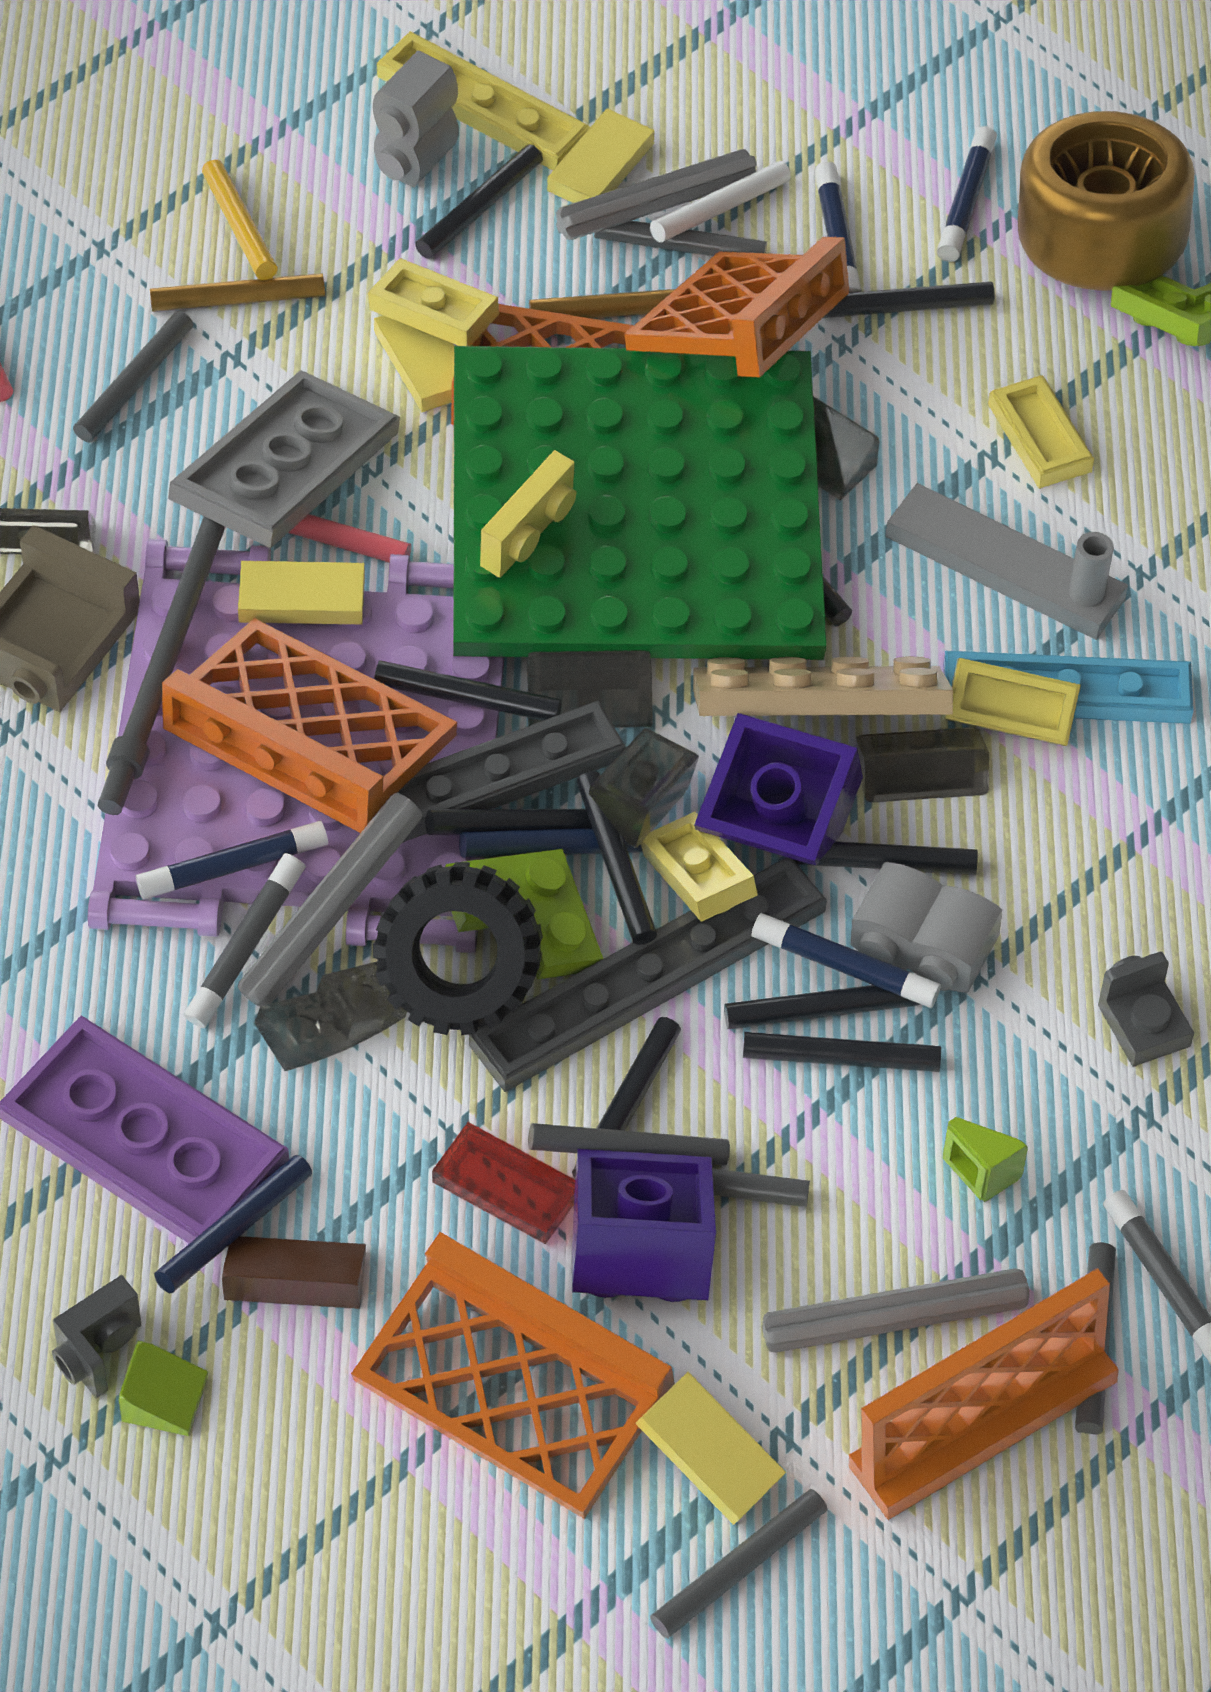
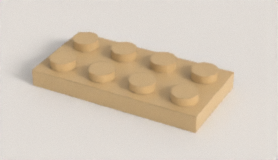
M721 657L707 660V667H693V693L699 716H737V713L747 716L953 714V689L940 666H931V659L925 657H897L893 659V666H869V660L866 658L837 657L831 660V667H807V660L797 657L772 658L769 660V667H745V660Z

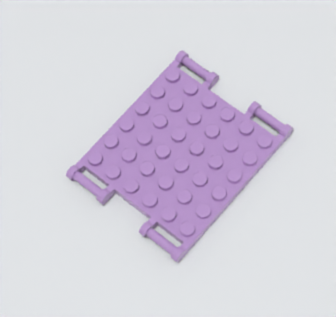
M148 539L145 572L118 737L124 733L180 579H166L167 570L183 571L192 549L168 546L167 540ZM252 545L250 551L217 549L209 573L240 575L241 561H271V548ZM391 554L387 592L364 591L363 625L265 623L373 679L379 660L502 686L505 657L453 656L452 596L408 594V586L453 588V564L411 562L409 555ZM205 582L173 672L179 669L190 675L248 624L239 623L238 618L240 583ZM259 644L254 645L243 655L244 662L279 659L278 654ZM317 674L292 676L295 688L329 685L327 679ZM283 677L248 680L251 692L285 689ZM239 680L210 684V686L225 694L241 692ZM394 689L457 721V736L428 763L497 738L500 711ZM368 700L343 702L346 714L380 711L379 706ZM161 703L146 744L150 754L142 776L133 780L122 812L119 815L105 813L94 886L89 898L88 927L89 929L109 930L111 924L188 928L197 929L198 936L218 937L224 902L253 904L280 859L154 896L155 898L200 900L199 904L116 899L115 897L116 895L141 897L136 882V875L321 820L327 834L328 845L293 855L301 860L306 868L282 906L301 907L360 833L163 729V709ZM333 703L299 706L301 718L336 715ZM289 707L257 709L275 720L291 719ZM418 726L394 728L397 741L422 739L430 733ZM384 729L350 732L353 745L387 742ZM340 733L307 736L327 747L343 746ZM391 760L359 763L382 776H385L393 768ZM425 834L403 842L349 907L346 922V945L366 946L367 940L376 941L378 934L376 928L381 916L370 915L371 911L385 912L393 897L414 876L418 877L424 874L428 868L442 864V867H445L449 863L485 859V857L462 858L459 850L460 835ZM445 912L437 915L453 917L451 912ZM432 919L422 932L420 944L456 946V952L476 953L478 930L458 932L454 920Z

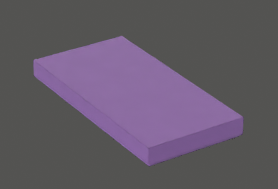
M82 1015L0 1101V1119L187 1243L192 1242L289 1160V1150L287 1147Z

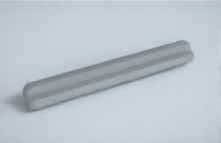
M747 150L733 151L560 207L556 212V227L558 232L562 233L567 240H574L702 198L755 173L757 163L754 156H750Z
M399 793L390 796L239 981L238 989L249 1001L263 1009L271 1005L422 819V812L414 802Z
M1014 1268L767 1312L763 1316V1336L768 1350L777 1353L1022 1309L1028 1305L1030 1296L1029 1286L1023 1270Z

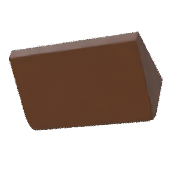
M240 1236L228 1246L222 1272L224 1300L360 1309L366 1244Z

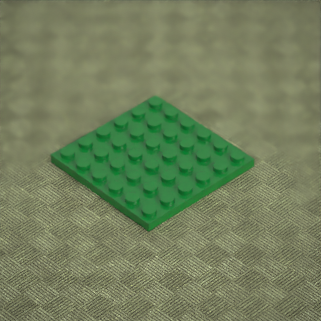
M454 346L453 656L664 659L731 657L763 660L778 657H797L806 660L825 659L826 629L811 351L788 350L761 377H744L737 374L736 356L626 351V348ZM556 450L575 462L573 489L576 491L575 502L564 519L560 522L552 520L543 530L532 554L524 562L520 563L516 560L505 574L499 578L480 566L481 530L548 456Z

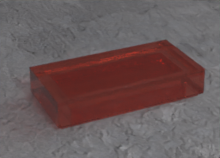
M467 1122L432 1170V1183L544 1244H547L574 1206L575 1179L470 1122Z

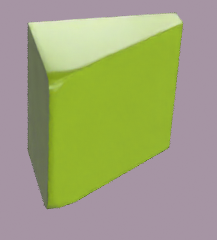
M955 1117L948 1121L942 1158L979 1200H983L985 1203L1022 1177L1028 1146L1023 1141Z
M138 1340L119 1395L122 1422L189 1436L208 1379V1371L154 1344Z

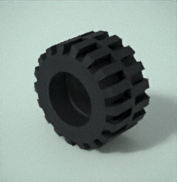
M455 862L450 867H442V864L428 868L424 874L418 877L414 876L404 884L382 914L376 928L378 931L377 939L373 943V959L378 961V969L375 974L379 985H386L390 992L387 1000L396 1010L400 1006L410 1014L407 1020L420 1027L421 1023L425 1022L434 1026V1033L447 1035L449 1030H461V1035L475 1034L479 1027L488 1025L490 1029L501 1023L504 1016L512 1011L514 1013L531 989L542 957L541 941L543 937L541 924L536 923L534 917L536 910L530 899L525 900L518 892L520 887L510 878L507 881L495 875L497 870L483 865L482 869L469 867L470 862ZM451 911L465 912L479 918L489 927L497 943V958L493 968L483 979L469 984L451 983L435 975L426 965L420 950V939L425 926L437 915Z

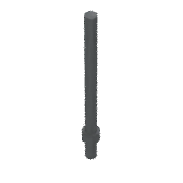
M203 517L124 733L122 736L114 739L106 760L109 773L97 806L102 812L109 815H119L122 812L133 780L141 777L150 754L146 744L162 703V682L173 673L225 530V526L206 517Z

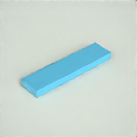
M945 651L943 673L950 685H952L957 659L963 658L1080 684L1081 687L1073 719L1191 724L1194 711L1191 661Z

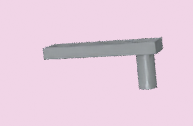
M919 483L915 484L887 521L885 537L1095 640L1099 638L1126 599L1128 585L1109 576L1114 544L1107 535L1100 532L1083 534L1077 541L1075 557L1072 558Z

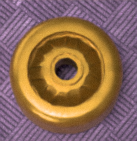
M1085 112L1066 117L1046 127L1028 146L1020 170L1017 226L1019 240L1028 258L1036 267L1050 277L1062 283L1088 290L1112 291L1114 286H1140L1164 275L1177 263L1183 254L1190 233L1194 193V166L1187 148L1175 134L1164 126L1145 117L1125 112Z

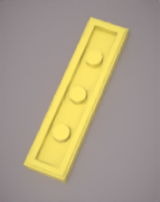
M411 31L377 62V77L386 82L418 50L451 66L458 84V97L452 106L457 120L517 152L527 144L534 145L542 154L543 159L540 164L551 170L556 168L590 128L589 125Z

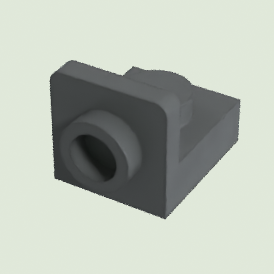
M1162 951L1142 958L1136 955L1126 957L1115 963L1104 974L1098 1007L1132 1067L1191 1047L1194 1031L1165 983L1169 962Z
M122 1274L53 1319L57 1347L52 1350L55 1363L72 1385L82 1381L95 1398L108 1391L105 1365L98 1354L101 1352L111 1353L118 1350L133 1337L136 1329L142 1326L138 1294Z

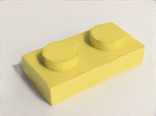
M399 258L368 292L369 309L371 311L458 346H471L499 315L497 296L402 258Z
M554 450L481 530V567L501 578L516 560L520 563L524 562L532 554L538 544L540 534L552 520L560 522L565 518L576 499V491L573 489L574 461Z
M694 811L639 838L644 857L702 922L730 910L732 907L757 896L758 893L754 875L718 836L695 830L694 824L698 814Z

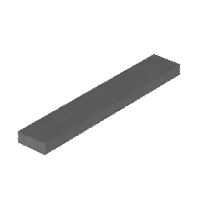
M786 857L754 875L757 896L702 922L691 910L656 929L657 937L653 941L643 945L631 943L521 1004L514 1013L512 1011L504 1016L503 1021L489 1029L488 1025L478 1028L475 1034H469V1046L503 1091L507 1092L768 945L769 943L751 937L754 923L760 913L800 927L826 911L827 899L793 859Z

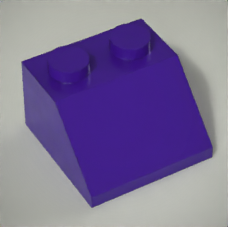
M737 713L695 821V830L816 866L842 834L862 782L863 775L858 748Z
M577 1149L571 1253L572 1292L590 1293L602 1298L624 1295L657 1297L669 1302H681L687 1299L708 1301L716 1238L712 1157Z

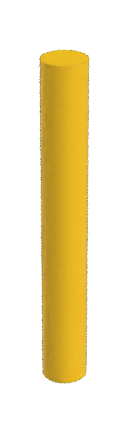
M217 159L206 162L202 168V174L256 277L260 280L273 278L277 273L278 267L223 163Z

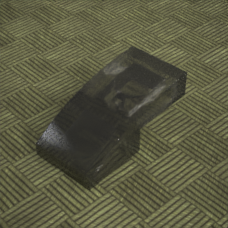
M378 961L325 974L322 976L317 991L314 993L260 1006L254 1024L284 1071L314 1063L349 1049L386 1030L406 1017L407 1011L400 1006L396 1010L387 1000L390 992L386 985H379L375 974L378 969Z

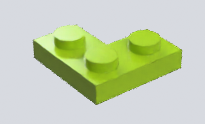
M1162 275L1140 286L1112 287L1110 307L1132 316L1136 323L1159 328L1176 336L1178 342L1188 346H1204L1211 342V283L1193 289Z
M563 849L464 861L470 862L469 867L482 869L483 865L497 870L495 875L505 881L509 878L520 887L518 890L520 895L525 900L530 899L536 910L534 913L536 923L541 924L543 937L541 941L542 957L536 974L537 980L574 975L604 959ZM454 863L446 864L445 867L453 866ZM451 911L458 932L489 928L483 921L471 914Z

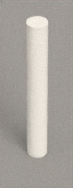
M783 161L769 165L652 221L650 224L651 234L656 241L664 242L789 182L791 178L790 169Z

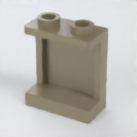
M32 525L20 540L23 565L0 592V684L12 689L17 696L29 703L36 704L39 702L61 712L138 615L140 598L137 573L38 526Z

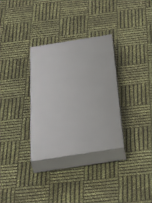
M300 370L176 476L169 484L168 499L268 548H272L398 434L400 416Z

